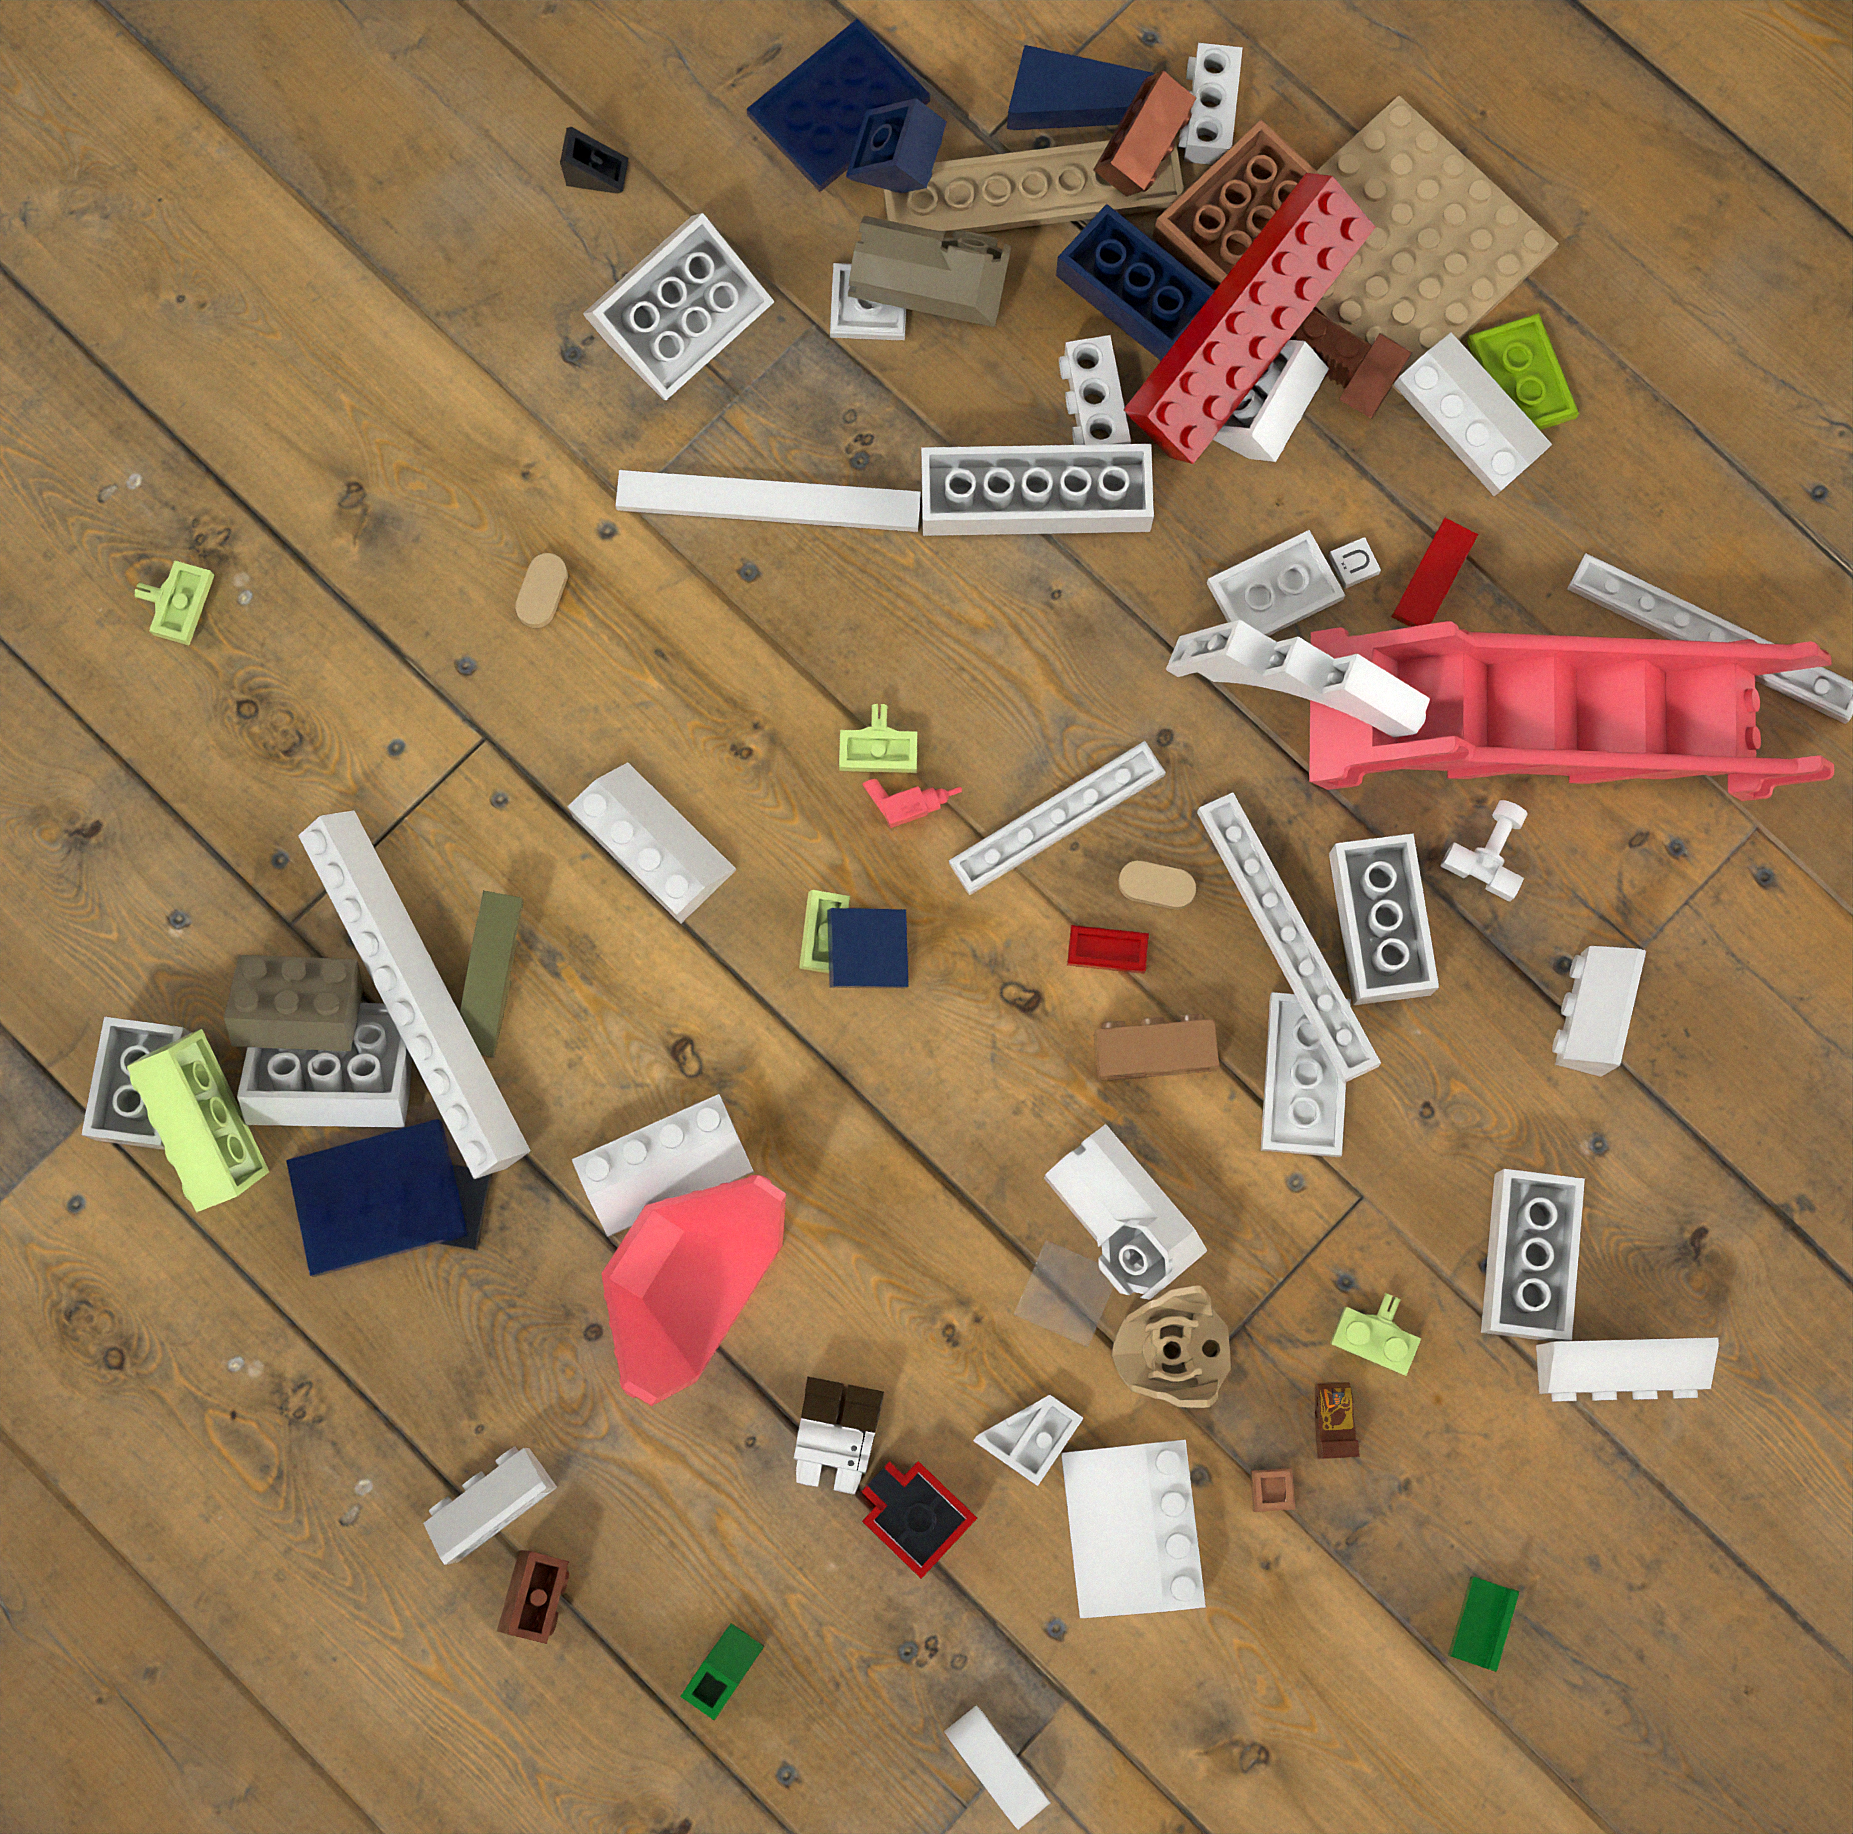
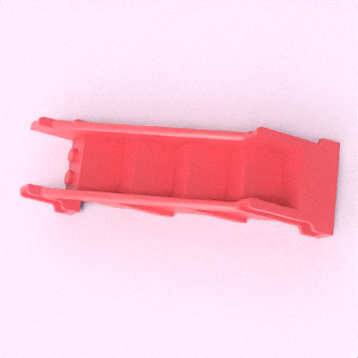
M1452 621L1358 636H1349V632L1342 627L1311 632V645L1334 659L1359 654L1430 698L1425 711V722L1417 734L1396 738L1344 712L1310 700L1309 782L1327 790L1359 786L1365 774L1399 769L1447 771V778L1472 779L1512 773L1569 776V783L1592 784L1634 778L1665 780L1698 775L1715 776L1728 774V793L1741 801L1771 797L1776 786L1824 781L1831 779L1834 775V764L1821 755L1794 759L1756 757V750L1761 746V735L1756 726V712L1760 709V697L1755 689V676L1830 666L1831 655L1827 651L1820 649L1819 645L1815 642L1809 641L1786 645L1761 644L1753 639L1711 642L1469 632L1465 629L1459 630L1457 624Z

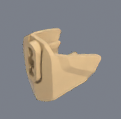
M1201 1286L1169 1290L1160 1298L1149 1301L1127 1315L1116 1334L1111 1354L1120 1377L1132 1392L1155 1399L1166 1400L1177 1407L1206 1408L1212 1406L1218 1399V1388H1220L1231 1370L1228 1326L1212 1309L1211 1299ZM1212 1342L1216 1345L1217 1353L1215 1356L1207 1357L1202 1351L1204 1343ZM1166 1344H1172L1179 1348V1354L1174 1359H1168L1164 1355L1163 1348Z

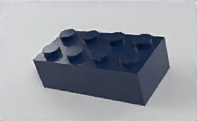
M1108 204L1087 224L1057 259L1056 276L1160 361L1215 292Z

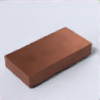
M1379 333L1339 400L1372 419L1413 352Z

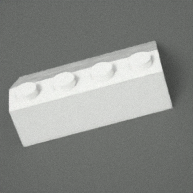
M701 213L693 215L588 308L583 315L607 344L663 400H667L770 307L774 300L707 217Z
M383 1003L360 1004L351 1051L247 1047L237 1095L245 1124L405 1127L410 1097L412 1056Z
M1186 1440L1061 1453L1079 1617L1093 1618L1206 1607Z

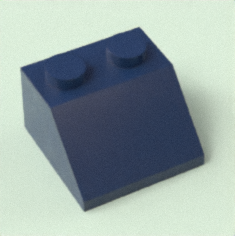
M917 98L866 110L846 177L852 181L898 193L927 188L928 182L932 177V169L938 149L942 144V136L947 121Z

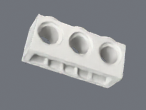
M1198 43L1196 57L1189 56L1186 79L1193 80L1192 91L1189 92L1196 97V100L1190 109L1192 116L1188 125L1180 130L1178 147L1185 148L1184 162L1213 165L1232 147L1242 47ZM1216 68L1220 71V73L1213 74L1208 72L1206 69ZM1210 101L1215 103L1217 106L1210 108L1204 106L1202 103ZM1207 135L1213 141L1205 142L1200 140L1198 136Z
M1111 335L1066 342L1064 356L1059 357V368L1062 380L1068 379L1070 391L1065 392L1068 414H1075L1077 427H1072L1074 445L1130 444L1131 439L1126 413L1123 410L1124 403ZM1087 359L1094 362L1096 366L1091 369H1084L1078 365V362ZM1095 394L1101 397L1103 401L1098 404H1090L1084 397ZM1096 429H1102L1109 434V437L1099 440L1094 438L1091 432Z

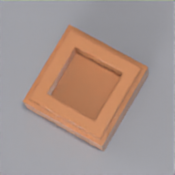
M1292 1468L1250 1471L1253 1512L1296 1509Z

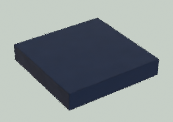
M830 908L827 910L829 988L905 989L909 987L906 909Z

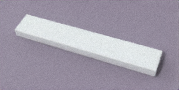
M1144 741L950 859L949 864L967 893L971 895L1164 777L1166 772Z

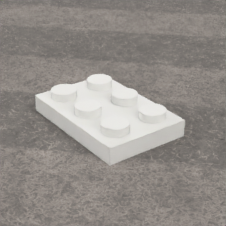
M1310 530L1209 578L1207 581V585L1228 623L1241 620L1266 636H1270L1334 605L1345 597V593Z

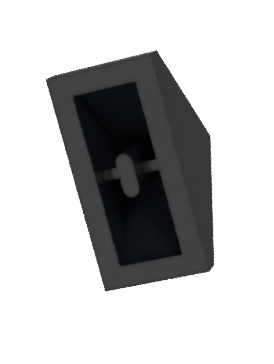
M573 127L566 128L560 159L566 186L617 194L623 192L629 158Z

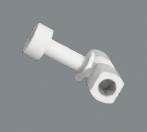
M1500 800L1492 815L1498 822L1486 847H1477L1473 852L1454 842L1449 846L1440 866L1462 878L1467 877L1469 874L1487 883L1485 888L1487 891L1510 902L1518 893L1524 878L1502 867L1505 861L1499 854L1511 829H1521L1528 813L1515 803Z

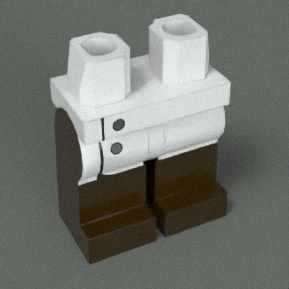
M808 1376L794 1459L798 1460L796 1482L818 1487L822 1465L838 1468L833 1490L855 1495L862 1473H867L885 1393L884 1391L848 1384L840 1425L837 1424L844 1384Z

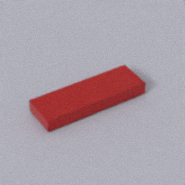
M1444 517L1391 617L1410 627L1431 624L1479 534Z

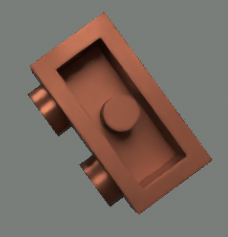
M519 1550L497 1632L547 1644L549 1636L554 1633L557 1625L558 1612L556 1609L559 1597L565 1592L568 1584L569 1571L567 1568L569 1561L531 1551Z

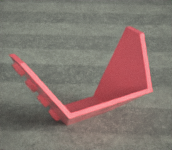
M751 1175L741 1180L721 1183L719 1186L692 1191L689 1194L666 1198L663 1201L645 1205L606 1265L601 1275L605 1291L604 1298L607 1302L610 1319L609 1326L612 1330L615 1346L614 1354L617 1358L620 1373L619 1382L624 1392L630 1397H637L653 1406L696 1383L782 1248L786 1193L774 1186L768 1178L761 1175Z

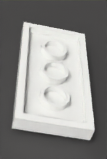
M1272 992L1269 1005L1261 1151L1341 1157L1346 1082L1343 1083L1296 995ZM1346 999L1350 1005L1351 999Z

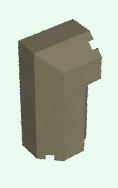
M869 216L863 217L858 231L862 233L861 241H856L853 253L848 297L995 327L1012 246L1005 243L1002 250L997 247L998 239L964 230H954L953 238H945L946 231H936Z

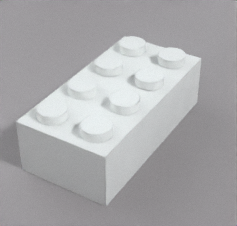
M1414 834L1335 843L1329 853L1353 1005L1431 996L1439 988Z
M1503 1169L1495 1173L1481 1333L1551 1342L1572 1341L1585 1179Z

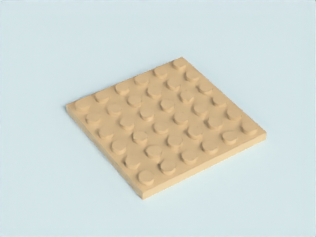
M1398 96L1317 170L1319 174L1333 176L1376 228L1313 310L1373 345L1377 336L1381 333L1413 352L1399 374L1400 376L1449 333H1452L1460 341L1557 249L1559 243L1401 96ZM1393 385L1392 387H1393L1400 395H1402V394L1400 393V391Z

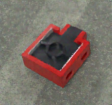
M889 1461L861 1491L876 1505L862 1522L920 1579L927 1574L977 1519L919 1461L905 1475Z

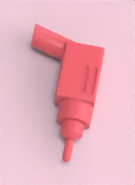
M871 779L862 784L885 816L890 828L927 816L928 813L941 809L940 805L947 803L949 796L962 792L961 787L949 791L943 788L934 790L931 787L921 791L919 786L889 796L877 779Z

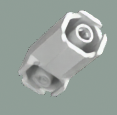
M1106 1124L1086 1138L1078 1148L1067 1154L1045 1174V1181L1097 1241L1098 1247H1102V1255L1098 1258L1099 1269L1119 1293L1131 1295L1133 1292L1144 1294L1140 1298L1150 1300L1207 1252L1194 1227Z

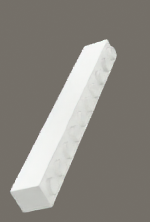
M353 810L319 816L298 836L474 1179L507 1169L531 1150L356 812Z

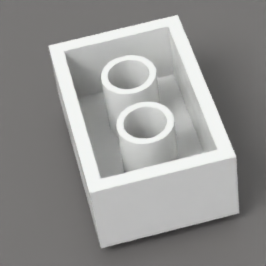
M104 1017L82 1135L96 1141L165 1150L157 1129L149 1122L148 1110L140 1093L131 1084L130 1072L127 1066L144 1055L192 1032L178 1026Z

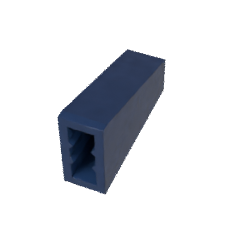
M1024 45L1008 109L1007 129L1026 130L1119 125L1145 78L1155 73Z

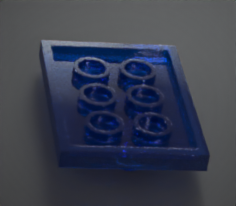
M856 19L746 110L747 116L821 192L848 170L866 110L915 98L926 105L930 102V93Z
M440 1119L286 1160L308 1270L312 1277L468 1236L443 1121Z

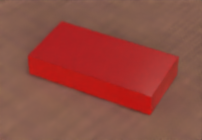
M1071 925L1067 966L1145 974L1149 933Z

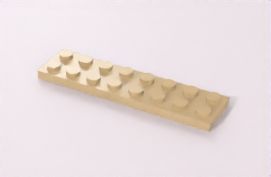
M1174 137L1172 141L1175 143V146L1170 155L1161 161L1155 171L1157 178L1153 185L1146 192H1139L1128 197L1093 171L1110 140L934 162L932 177L928 182L927 188L906 193L883 189L887 220L936 231H946L945 237H952L954 230L983 233L1093 219L1106 204L1120 215L1164 210L1170 207L1184 193L1176 139Z

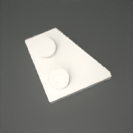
M1048 1395L977 1435L973 1441L1038 1486L1083 1420V1417L1053 1396Z

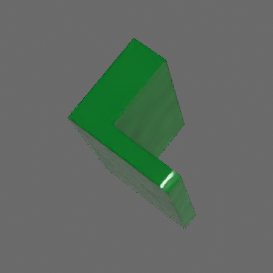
M1471 1576L1448 1656L1497 1672L1519 1591Z

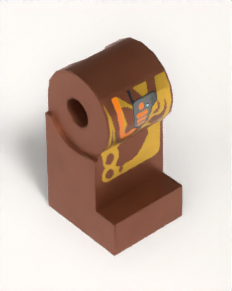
M1316 1383V1411H1314L1317 1458L1360 1457L1358 1440H1356L1353 1396L1350 1383Z

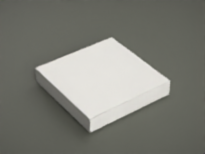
M833 263L830 338L905 340L906 309L848 297V290L850 288L848 284L852 264Z

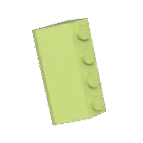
M202 1029L146 1054L127 1066L130 1072L131 1084L140 1093L148 1110L149 1122L157 1129L165 1146L166 1157L175 1167L182 1182L183 1193L192 1202L196 1212L239 1196L269 1173V1169L248 1125L245 1124L242 1112Z

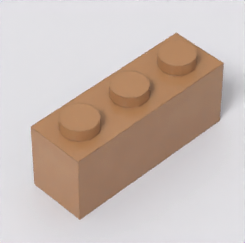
M1203 1014L1180 1016V1022L1165 1023L1163 1017L1146 1018L1141 1020V1025L1126 1027L1125 1021H1110L1102 1023V1029H1096L1093 1035L1098 1082L1214 1072L1219 1067L1214 1019L1204 1020Z

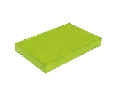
M1539 313L1468 336L1467 343L1472 356L1539 430L1578 417V409Z

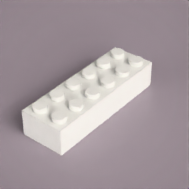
M1151 444L921 448L923 536L1150 532L1154 518Z

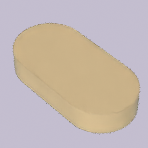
M543 553L536 556L529 565L516 600L515 609L520 621L530 628L546 626L555 615L568 579L566 565L559 556L552 553Z
M1132 861L1121 870L1118 879L1119 889L1126 898L1174 910L1187 907L1192 902L1196 893L1195 880L1188 872L1145 861Z

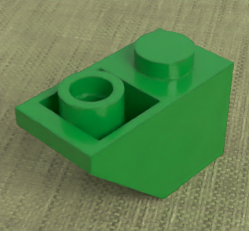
M730 1623L680 1697L715 1721L765 1646Z

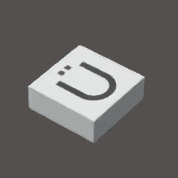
M1365 537L1330 551L1329 558L1344 589L1377 576L1381 572Z

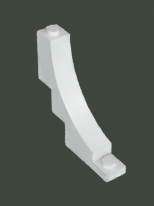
M1241 620L1179 636L1166 668L1168 672L1177 677L1198 672L1213 682L1247 684L1303 697L1353 716L1393 738L1417 734L1425 722V711L1430 701L1429 697L1359 654L1334 659L1300 637L1276 642Z

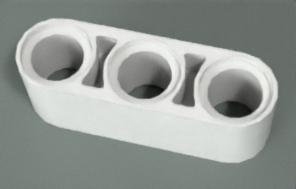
M977 1705L944 1731L951 1743L1018 1830L1051 1804L1047 1796Z

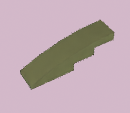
M484 890L471 947L460 1015L481 1056L494 1058L511 986L509 978L518 943L516 935L524 900L521 897Z

